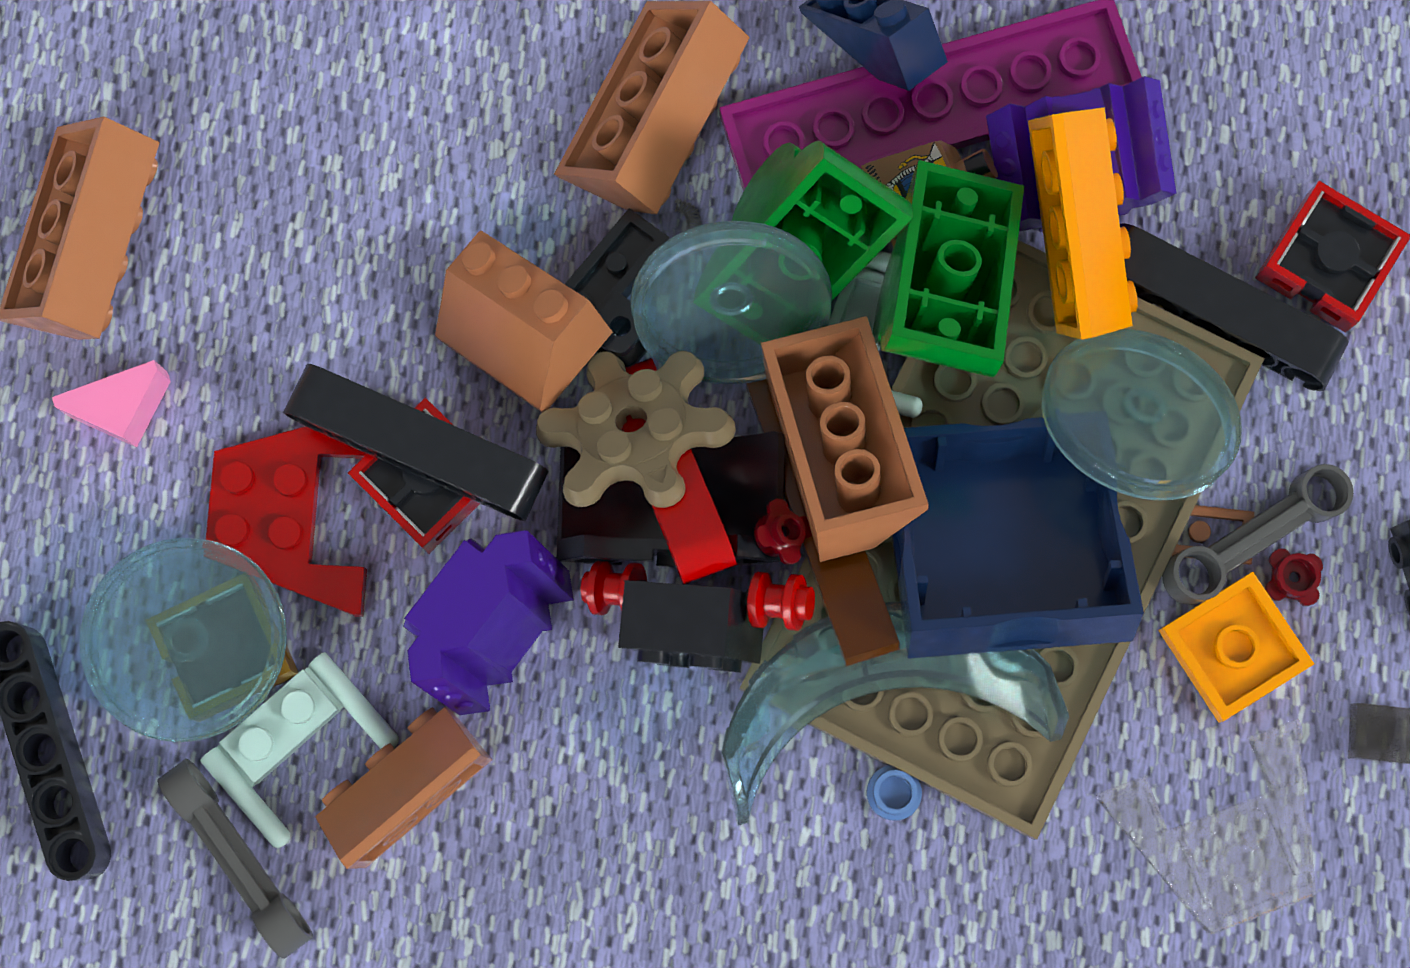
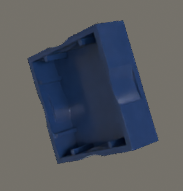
M1105 412L1027 418L1022 421L997 426L960 423L904 428L928 501L927 511L892 535L908 659L1133 641L1144 611L1130 539L1125 532L1118 510L1117 489L1119 481Z

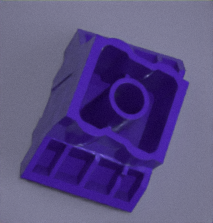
M1143 76L1125 86L1108 83L1102 87L1062 97L1044 96L1027 106L1010 103L986 115L994 166L998 173L996 179L1024 186L1019 231L1039 228V231L1043 232L1028 120L1105 107L1106 119L1111 118L1113 120L1117 137L1116 150L1110 151L1113 173H1119L1124 191L1123 204L1117 206L1119 216L1128 214L1133 208L1152 205L1177 194L1160 80Z
M528 530L495 535L486 548L472 538L467 541L464 540L404 617L403 627L417 637L407 650L411 682L458 715L490 711L487 686L513 682L512 671L542 631L553 630L549 604L574 601L570 571Z

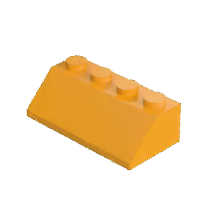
M1105 107L1053 114L1028 120L1056 333L1082 340L1133 326L1131 313L1137 311L1138 301L1134 283L1131 280L1127 281L1124 259L1130 258L1131 246L1127 229L1120 227L1117 206L1123 204L1124 191L1119 173H1113L1110 151H1115L1117 145L1116 129L1111 118L1106 119Z

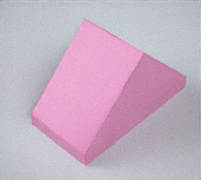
M155 360L56 395L52 397L54 406L70 418L137 447L171 381L168 372Z

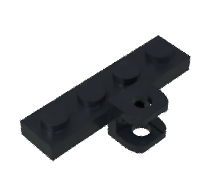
M630 208L565 283L566 286L592 303L613 332L597 352L613 353L621 359L625 367L638 363L655 343V337L650 329L646 315L627 298L672 245L669 236Z

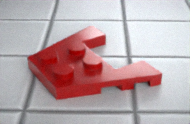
M306 426L214 451L204 557L243 573L247 572L258 579L298 593L355 617H363L367 569L359 566L312 564L321 458L362 459L367 453Z

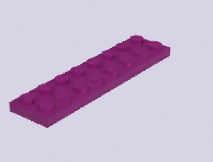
M1095 0L944 43L942 47L948 62L910 91L880 81L864 67H860L719 107V116L743 192L764 161L785 143H793L803 150L809 144L821 141L861 168L862 165L934 141H943L956 149L988 141L990 137L986 115L1010 103L1027 106L1044 96L1062 97L1102 87L1108 83L1125 86L1141 78V73L1115 1Z

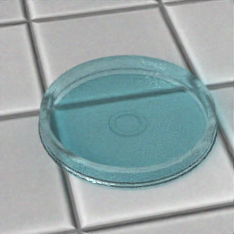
M723 221L686 230L658 247L645 261L635 278L630 299L631 312L639 340L647 352L661 365H664L672 354L678 351H688L701 360L705 372L701 382L742 384L766 379L761 343L828 326L831 314L832 288L829 275L823 263L805 243L795 236L766 224L748 221Z
M1121 329L1094 338L1076 339L1064 347L1049 366L1042 392V413L1047 430L1058 449L1076 468L1109 489L1147 500L1160 501L1186 498L1204 491L1215 483L1231 466L1238 454L1242 434L1241 417L1229 387L1206 361L1191 350L1170 339L1133 329Z
M175 538L149 544L127 555L108 571L99 582L90 597L82 619L79 645L80 657L85 677L92 692L101 705L118 721L133 731L150 738L170 742H191L210 738L228 731L249 717L261 705L273 688L281 671L286 651L287 628L279 595L270 579L255 562L243 553L222 543L196 538Z

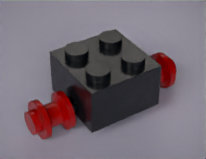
M596 561L590 571L584 573L581 581V598L584 603H587L592 614L606 615L612 605L620 606L622 613L618 648L638 651L637 662L653 663L660 666L690 668L691 666L708 668V670L741 673L742 662L760 664L763 630L770 618H783L787 630L799 631L805 620H811L815 608L814 589L811 586H807L805 577L801 574H791L786 584L782 585L773 584L768 572H756L751 579L749 588L746 592L726 587L648 582L646 570L640 563H629L623 573H614L610 562Z

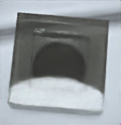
M1365 703L1350 704L1348 759L1401 765L1410 764V708Z

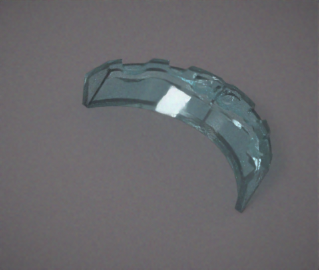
M885 602L900 642V650L849 666L845 665L828 617L805 627L793 635V640L778 651L768 662L764 660L748 681L749 686L736 706L729 727L726 729L722 747V758L737 825L749 823L751 808L766 772L780 751L799 731L830 709L870 693L917 687L964 693L993 703L1011 712L1036 729L1050 742L1061 740L1069 719V713L1050 664L1034 649H1030V652L1028 650L908 659L900 602Z

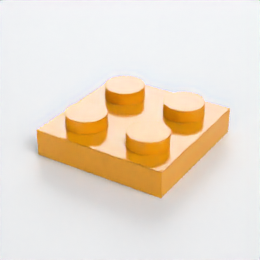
M1254 572L1242 577L1221 590L1215 597L1202 602L1158 630L1218 723L1229 719L1314 665V662Z

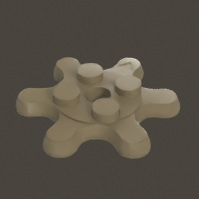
M678 351L672 354L659 370L643 369L631 375L626 372L625 365L621 359L613 353L600 352L592 356L588 363L586 376L594 392L584 395L576 407L550 408L543 411L539 415L536 424V436L541 444L551 448L571 447L576 449L581 455L580 460L565 476L563 493L567 502L576 507H587L597 502L610 485L624 480L634 481L641 485L646 500L655 507H670L682 499L686 487L684 479L677 471V462L681 455L695 447H721L729 443L736 432L734 420L724 410L716 407L698 408L688 404L690 392L704 377L705 369L701 360L691 352ZM631 415L632 419L646 420L644 426L637 431H621L622 426L627 422L626 417Z

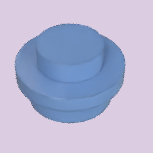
M888 765L880 768L872 775L867 785L866 795L871 809L878 816L896 821L911 816L917 810L922 798V788L919 780L911 777L906 772Z

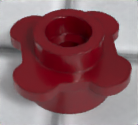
M775 499L767 505L768 514L761 517L756 524L755 540L758 547L766 555L779 557L783 564L792 565L800 560V548L804 540L812 535L806 516L799 517L789 510L786 501ZM782 527H784L787 531L786 537L782 532Z
M1284 548L1272 552L1269 556V563L1272 566L1271 580L1265 585V590L1273 601H1280L1284 598L1297 600L1302 606L1315 604L1320 596L1317 588L1321 582V571L1323 570L1321 559L1312 553L1307 555L1301 553L1290 554ZM1292 572L1298 575L1299 579L1297 582L1290 580L1289 576Z

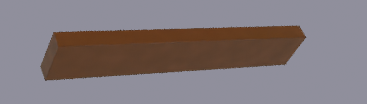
M766 375L745 380L746 389L762 433L771 431L782 432ZM785 444L784 495L789 509L799 517L806 516ZM811 535L809 538H806L802 545L845 665L849 666L900 650L898 636L866 551L820 562L813 536Z

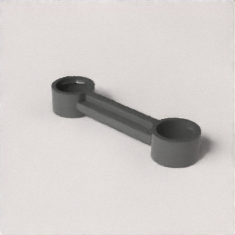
M1320 464L1299 474L1292 481L1288 496L1209 547L1193 546L1173 555L1162 575L1167 593L1177 602L1186 605L1198 604L1215 597L1225 585L1226 574L1306 522H1324L1344 513L1353 500V485L1350 478L1342 469L1331 464ZM1311 477L1324 478L1333 486L1336 493V502L1331 511L1317 508L1309 499L1307 484ZM1184 557H1192L1199 560L1208 571L1209 585L1201 594L1190 592L1180 580L1179 566Z
M184 759L158 778V785L169 804L185 821L192 825L252 911L253 922L269 947L279 957L285 959L311 940L313 934L309 925L292 901L279 892L219 806L216 792L198 767L189 759Z

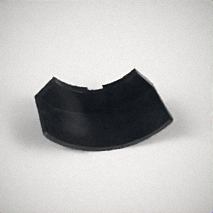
M771 431L733 437L729 443L721 447L692 448L691 451L724 526L737 565L780 562L779 557H771L761 551L756 543L754 533L759 519L768 514V503L775 499L784 500V434ZM560 447L556 558L560 562L594 564L596 561H608L611 565H622V562L625 561L653 562V556H657L656 566L676 567L652 505L646 500L641 485L629 480L618 481L610 485L597 502L587 507H576L566 501L563 493L565 476L580 460L581 455L574 448Z

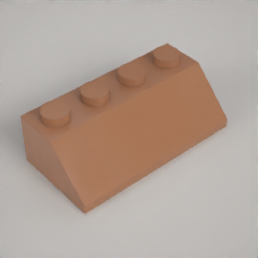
M647 1L554 175L625 210L630 208L634 212L657 215L661 206L669 198L671 187L684 162L692 154L694 143L707 118L714 112L718 102L717 99L730 74L739 65L740 55L750 37L712 1Z
M104 116L56 128L0 305L1 322L77 340L100 339L101 333L106 330L112 319L113 306L110 303L116 284L123 278L127 270L128 257L125 254L131 235L138 229L143 217V209L140 205L146 186L152 182L157 171L158 162L155 156L160 142Z
M867 316L761 343L766 379L780 427L785 437V444L820 562L873 549L927 511L928 501Z

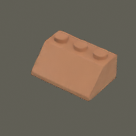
M482 230L475 235L446 269L435 336L449 348L540 412L551 407L613 333L587 298Z
M432 707L422 713L408 726L407 729L412 734L397 748H394L391 743L381 748L365 763V766L369 769L365 775L353 785L348 779L343 781L322 799L326 808L317 814L315 818L346 869L367 868L492 761V758L452 710L444 707L437 713Z

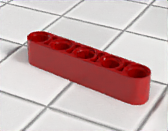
M652 358L625 367L626 372L631 375L643 369L657 371ZM631 415L626 417L627 422L622 426L621 430L623 432L637 431L644 426L646 420L632 419ZM691 449L682 454L677 462V471L684 479L686 487L682 499L675 505L666 508L652 505L683 584L737 565L728 536Z

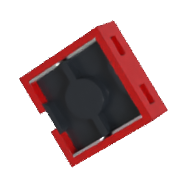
M1318 181L1306 194L1255 276V279L1290 300L1296 294H1299L1314 303L1309 310L1310 312L1346 333L1361 320L1409 241L1410 234L1323 182Z
M426 397L415 407L419 411L453 425ZM366 454L348 472L428 554L480 505L478 502L369 454Z

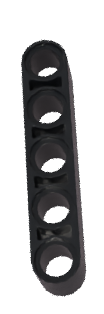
M1120 223V227H1125L1128 231L1131 246L1130 258L1124 259L1127 281L1131 280L1134 283L1138 298L1151 304L1154 303L1173 315L1265 358L1262 366L1293 381L1294 377L1304 381L1303 387L1309 390L1324 391L1349 343L1345 335L1318 319L1141 228Z
M307 363L283 411V414L310 429L524 522L549 472L542 465L520 454L313 364Z
M10 621L0 622V716L46 865L50 872L61 880L82 881L95 879L103 874L109 866L111 847L46 641L42 634L33 628ZM20 635L24 646L22 653L17 659L10 662L6 652L8 643L14 637ZM36 686L40 696L38 705L33 711L26 713L22 705L23 695L29 688ZM51 737L55 742L56 752L53 759L48 764L43 765L38 758V749L44 739ZM66 788L72 796V806L67 815L61 818L54 809V801L56 795ZM81 840L88 848L89 858L86 865L82 869L77 870L71 863L70 853L72 847Z

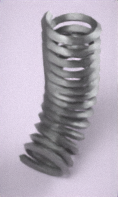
M677 198L675 200V203H677L675 212L682 213L687 220V241L695 240L694 237L691 238L692 236L699 237L698 240L700 241L702 238V221L700 220V213L697 212L698 209H695V206L691 205L690 202L687 203L686 200L682 202L681 199Z

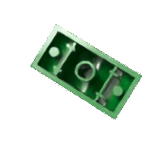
M815 141L803 150L793 143H785L764 161L745 188L735 208L730 230L713 251L699 277L693 301L760 344L801 333L913 218L912 204L821 141Z
M918 160L906 195V200L911 202L913 207V218L897 234L896 243L882 282L874 318L873 336L876 344L881 345L882 351L988 377H994L998 373L1004 362L1024 193L1023 185Z

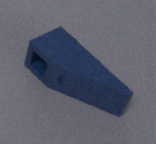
M807 0L799 6L801 14L880 81L910 91L948 62L930 10L927 7L904 0Z

